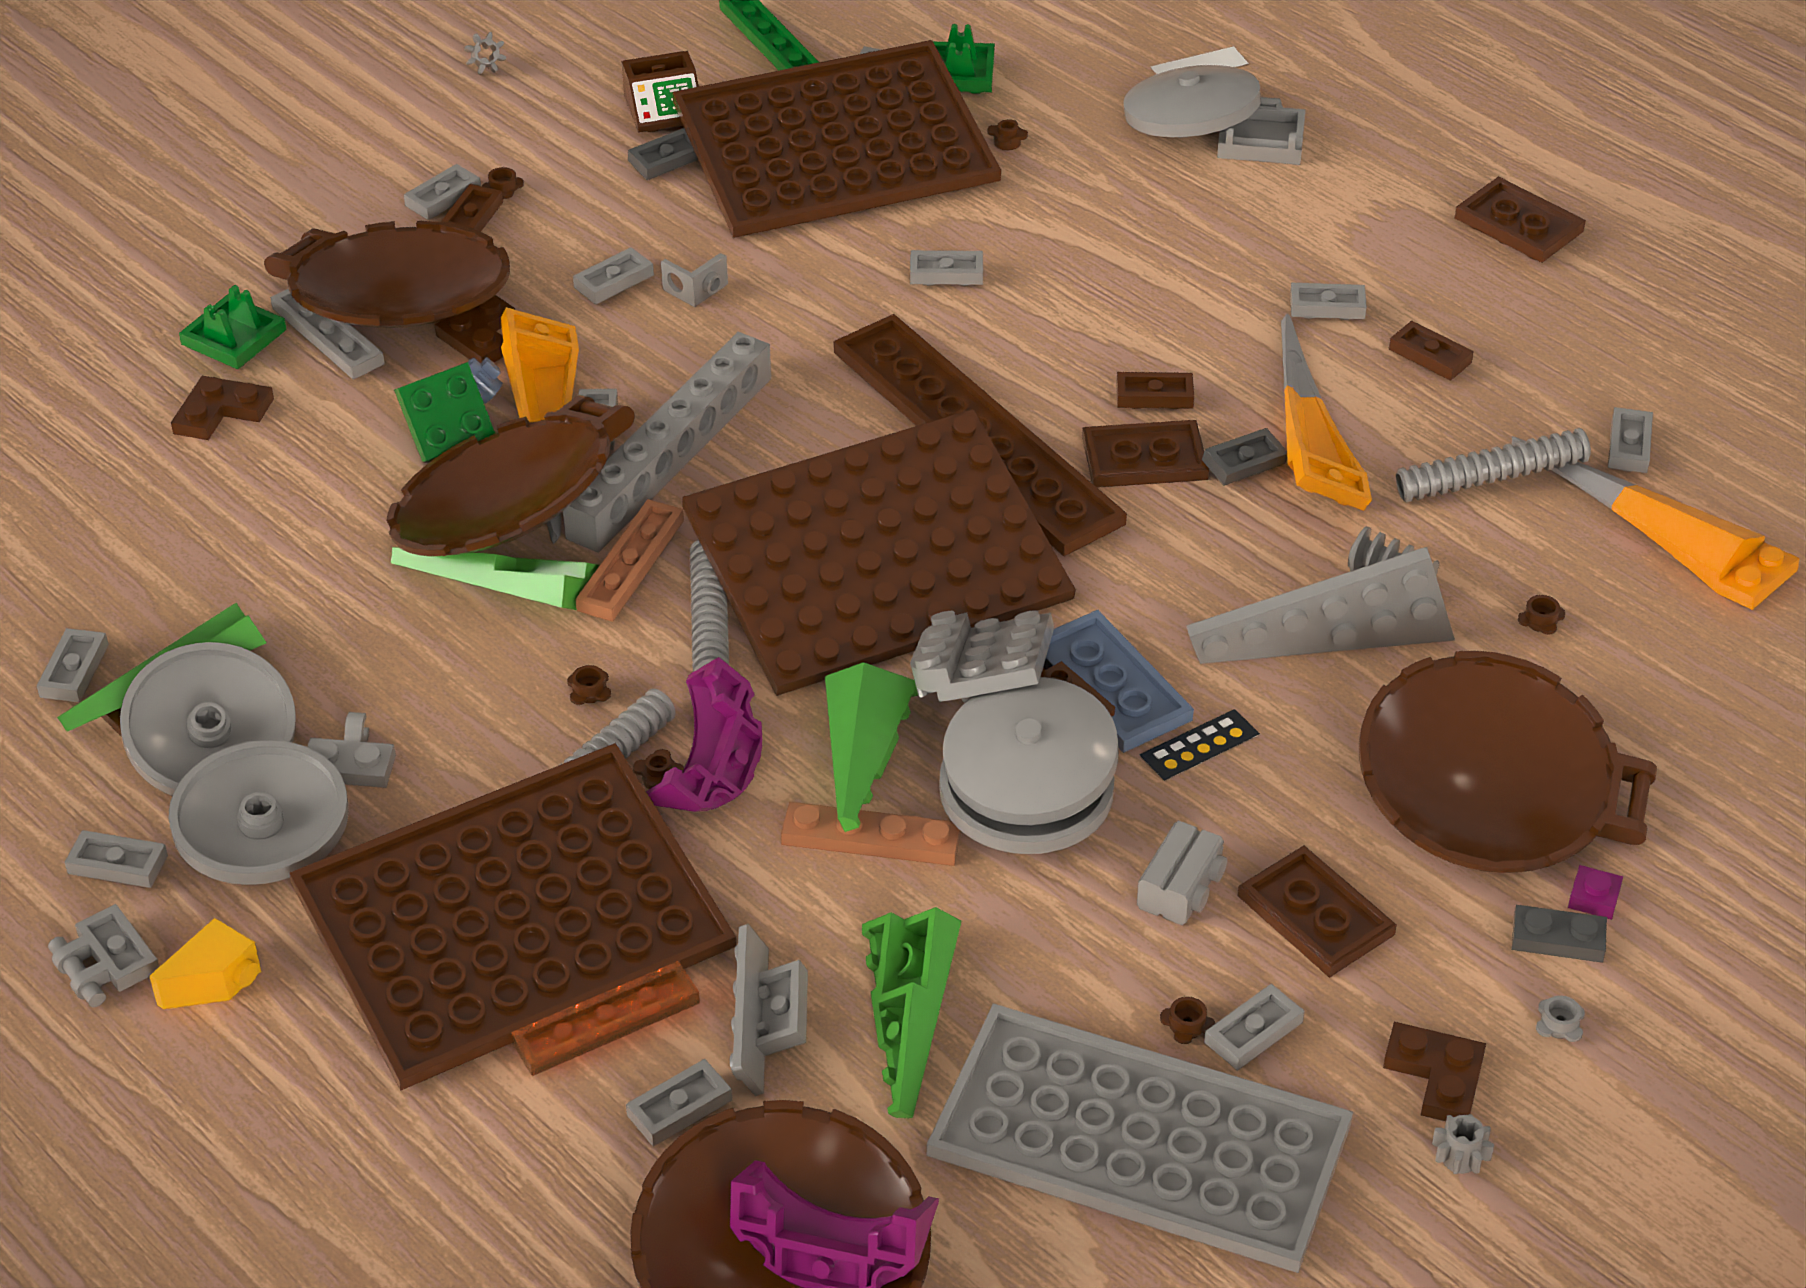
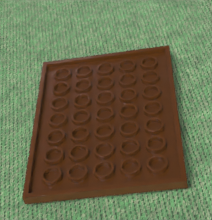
M932 40L673 92V104L733 238L1001 181L1002 170Z
M974 409L683 496L682 507L776 696L824 681L827 675L863 662L873 665L915 651L923 631L932 625L931 617L937 613L944 611H954L955 615L967 613L970 626L973 628L976 623L982 620L996 618L999 622L1014 619L1015 616L1023 612L1039 611L1072 600L1076 592L1073 583Z
M616 743L289 872L291 884L400 1091L736 946V935Z

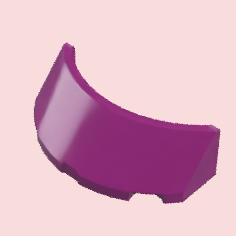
M719 657L688 675L686 683L691 696L694 714L692 748L684 766V773H682V770L674 767L665 772L661 783L646 791L655 806L693 812L716 809L738 797L748 787L754 777V771L757 763L760 761L762 751V723L753 717L750 701L755 694L750 682Z
M755 1160L731 1181L730 1228L740 1242L748 1240L765 1257V1263L763 1264L765 1267L788 1282L802 1288H881L883 1285L901 1276L904 1277L919 1263L939 1198L928 1196L919 1206L913 1209L899 1207L893 1213V1216L858 1218L845 1216L818 1207L800 1197L780 1181L766 1166L765 1162Z

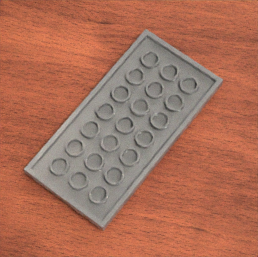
M993 1003L927 1142V1156L1299 1273L1348 1135L1353 1111Z

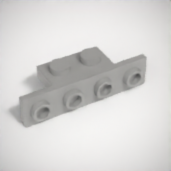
M746 924L739 927L738 945L735 946L737 980L733 983L736 1002L735 1016L731 1020L734 1047L733 1053L730 1055V1067L735 1078L739 1081L742 1080L749 1090L757 1096L764 1093L765 1056L806 1043L808 970L800 960L768 970L769 948L751 926Z

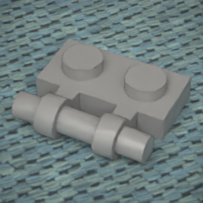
M116 904L76 923L75 927L79 938L67 943L64 937H55L48 944V948L53 954L52 962L60 973L67 974L70 977V987L78 998L85 999L91 1007H98L105 1001L106 995L101 990L102 985L111 981L116 989L121 992L150 977L159 968L158 959ZM93 956L97 963L85 968L82 964L83 960Z

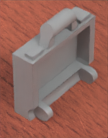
M1261 97L1259 108L1250 117L1220 131L1217 158L1300 165L1306 109L1283 108L1280 98Z

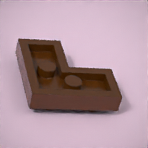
M494 295L486 302L467 312L434 324L436 336L469 360L475 358L481 363L488 357L494 363L503 358L501 350L504 342L503 335L497 332L502 328L501 316L506 307L514 310L515 308L497 295Z
M202 375L171 421L173 434L209 440L223 417L260 422L274 400L272 387Z
M1394 1021L1383 1068L1429 1079L1421 1116L1446 1122L1448 1115L1456 1117L1471 1114L1486 1043Z

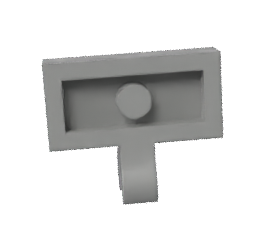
M348 713L345 722L344 740L310 738L307 747L326 757L337 768L346 785L387 788L396 757L394 744L367 742L369 728L364 727L367 717L366 713Z

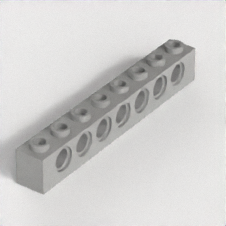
M737 332L607 459L595 480L563 511L566 539L599 553L639 512L647 499L651 500L771 380L770 344Z

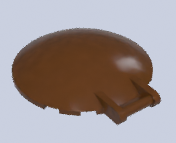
M395 221L365 225L366 232L348 236L346 231L332 233L312 228L302 235L300 241L281 253H273L264 261L265 269L271 276L287 280L292 297L305 309L342 323L374 328L421 326L457 316L492 298L503 288L510 274L508 254L504 247L497 248L494 246L492 237L472 228L436 221H417L416 227L395 228Z
M579 395L558 411L547 412L544 416L545 420L529 423L525 416L497 425L498 433L480 441H477L474 435L460 442L428 463L401 489L404 497L400 502L391 504L386 519L390 527V531H388L390 537L399 548L408 553L421 556H451L494 548L529 534L564 511L595 480L608 459L610 442L634 423V411L632 408L620 404L612 407L595 403L592 398Z
M1456 651L1454 657L1432 660L1431 657H1428L1402 669L1400 675L1387 686L1383 685L1372 699L1366 711L1359 737L1361 772L1373 801L1386 819L1407 839L1432 855L1453 864L1487 872L1518 873L1553 866L1579 853L1597 836L1630 845L1643 844L1646 841L1648 829L1644 819L1649 788L1655 782L1657 766L1649 760L1618 753L1615 742L1611 743L1602 726L1604 719L1584 695L1578 697L1560 683L1562 679L1560 676L1530 661L1511 655L1487 651ZM1621 780L1632 783L1627 817L1616 814Z
M791 1100L763 1101V1106L746 1108L736 1112L734 1108L726 1109L706 1118L680 1135L661 1154L642 1184V1192L637 1201L635 1213L632 1215L630 1231L634 1273L639 1288H802L788 1282L763 1265L765 1257L748 1240L740 1242L730 1228L731 1181L755 1160L765 1162L774 1175L800 1197L818 1207L845 1216L880 1218L893 1216V1213L899 1207L913 1209L924 1201L921 1194L922 1188L909 1164L885 1137L859 1119L842 1111L833 1109L832 1113L821 1109L805 1107L804 1101ZM931 1227L919 1263L904 1277L901 1276L883 1285L881 1288H922L930 1260Z

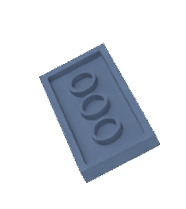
M1099 610L1054 629L1043 667L1047 670L1062 661L1115 706V715L1112 719L1117 731L1118 748L1123 753L1193 721L1194 709Z

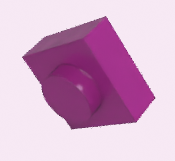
M1579 865L1568 908L1607 917V919L1612 920L1624 876Z

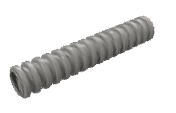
M1576 428L1573 433L1569 430L1563 431L1561 436L1558 433H1553L1549 439L1546 436H1541L1538 438V441L1534 438L1528 439L1526 444L1518 441L1514 447L1509 443L1505 444L1503 449L1498 446L1493 447L1491 452L1483 449L1479 454L1475 451L1468 453V457L1460 454L1456 456V460L1452 457H1447L1443 463L1438 459L1433 461L1432 465L1428 462L1422 463L1420 468L1416 465L1410 466L1409 470H1406L1404 467L1399 468L1396 473V484L1400 497L1407 503L1411 502L1413 497L1417 500L1423 499L1425 494L1429 497H1434L1436 492L1442 495L1446 494L1448 489L1456 492L1460 489V486L1464 489H1469L1472 484L1476 487L1483 485L1484 481L1491 484L1495 482V478L1499 481H1504L1507 476L1512 479L1517 478L1519 473L1523 476L1529 475L1531 470L1534 473H1539L1542 471V468L1547 471L1552 470L1554 465L1562 468L1566 462L1569 465L1577 464L1578 460L1584 463L1589 460L1591 448L1587 434L1583 429Z
M698 539L690 548L693 672L718 657L729 665L727 596Z
M658 689L648 690L645 696L640 697L636 703L630 705L627 711L619 714L618 718L612 720L609 726H605L601 729L600 733L592 737L591 741H587L583 744L582 748L577 749L573 756L566 758L564 763L614 743L617 744L626 759L630 756L631 752L636 751L640 745L648 741L649 737L654 736L658 730L666 726L667 722L675 718L676 712L672 701L665 693Z

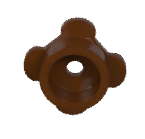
M1012 119L1002 120L998 125H991L987 129L988 135L994 136V145L1001 150L1017 149L1021 145V140H1025L1028 137V131L1021 129L1018 126V122Z
M499 167L489 172L488 182L484 183L482 187L502 191L503 199H509L513 196L515 190L524 186V180L516 177V172L513 169Z
M1535 595L1527 601L1525 612L1519 613L1518 622L1522 626H1529L1534 631L1550 635L1557 631L1556 624L1565 618L1566 613L1553 597Z
M585 665L577 668L567 679V683L572 687L573 691L570 694L571 702L576 705H582L584 703L590 704L597 701H607L611 697V689L606 686V682L609 680L608 673L594 665Z
M659 749L650 754L645 760H637L633 764V771L636 775H642L643 785L649 790L662 782L666 771L676 767L684 773V766L676 763L671 758L670 751Z
M1194 997L1178 998L1171 1004L1170 1008L1162 1010L1160 1014L1161 1023L1170 1027L1174 1032V1040L1180 1044L1191 1043L1193 1038L1200 1034H1205V1031L1215 1024L1213 1018L1207 1017L1205 1004Z

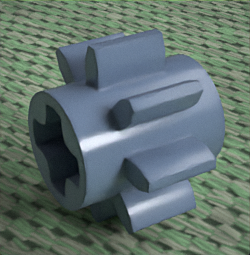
M488 357L481 363L472 358L468 361L482 400L486 404L502 387L503 382L497 378L501 371Z

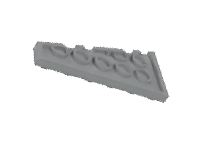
M1427 547L1186 625L1200 664L1455 640Z

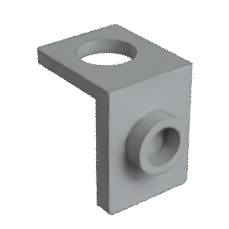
M719 253L692 273L667 259L661 261L663 290L693 307H696L728 284L727 256ZM671 273L680 278L683 290L675 286L671 279Z

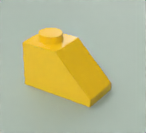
M214 918L150 975V980L157 1005L162 1009L229 1001L241 989L249 986L255 980L256 976L261 972L255 942Z

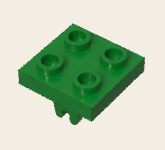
M952 24L948 42L933 41L958 90L972 94L992 93L995 43H975L971 25H965L964 32L960 33L958 25Z
M233 285L229 288V294L215 305L209 304L205 307L204 313L179 332L181 345L239 369L287 329L285 318L255 306L248 290H244L240 294L239 287Z
M468 362L394 389L422 462L438 457L453 446L474 435L477 441L496 434Z

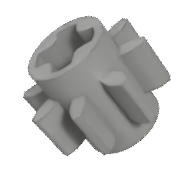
M489 32L486 38L482 40L478 34H474L473 41L476 45H466L464 47L465 51L471 53V58L466 64L471 65L474 63L479 66L478 74H482L485 67H489L495 73L498 70L495 61L506 60L505 55L499 54V48L503 46L504 42H494L492 40V32ZM480 45L484 49L491 48L493 53L489 56L490 61L486 57L482 59L478 57V53L481 51Z
M1471 1114L1456 1117L1448 1115L1445 1129L1435 1128L1432 1144L1438 1147L1435 1161L1437 1163L1443 1162L1456 1175L1471 1171L1478 1174L1482 1160L1491 1161L1495 1144L1488 1141L1491 1131L1490 1126H1483Z

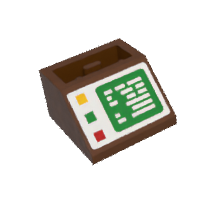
M688 50L621 61L624 97L638 133L646 131L656 132L660 129L677 126L684 127L673 104V92L699 87L696 69Z

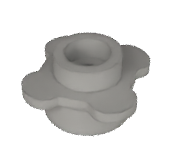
M1554 996L1539 1003L1538 1010L1542 1015L1541 1020L1537 1022L1536 1030L1541 1036H1552L1559 1039L1566 1038L1570 1042H1576L1582 1038L1583 1030L1579 1026L1580 1020L1585 1016V1011L1574 999L1567 996Z

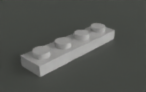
M289 289L270 297L272 309L285 318L291 326L353 380L385 364L383 352L352 325L322 317L305 309L296 302Z

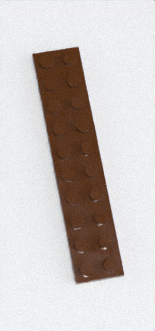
M895 314L833 341L834 353L916 426L974 409L1050 545L1061 555L1066 556L1126 525L1127 513Z

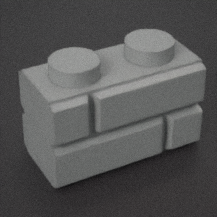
M1179 820L1175 822L1138 881L1137 905L1139 909L1156 916L1161 914L1164 919L1182 926L1184 923H1187L1193 911L1200 913L1208 900L1210 892L1208 886L1210 882L1215 881L1218 883L1226 869L1227 857L1222 856L1224 843L1222 837L1206 830L1200 832L1197 827Z

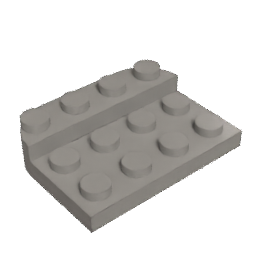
M954 611L937 613L931 617L932 625L923 631L910 662L918 696L921 698L929 693L937 692L939 702L1038 684L1054 631L1051 613L1039 615L1038 611H1027L1015 616L1014 620L999 622L996 618L982 620L976 623L973 628L970 626L967 613L955 615Z

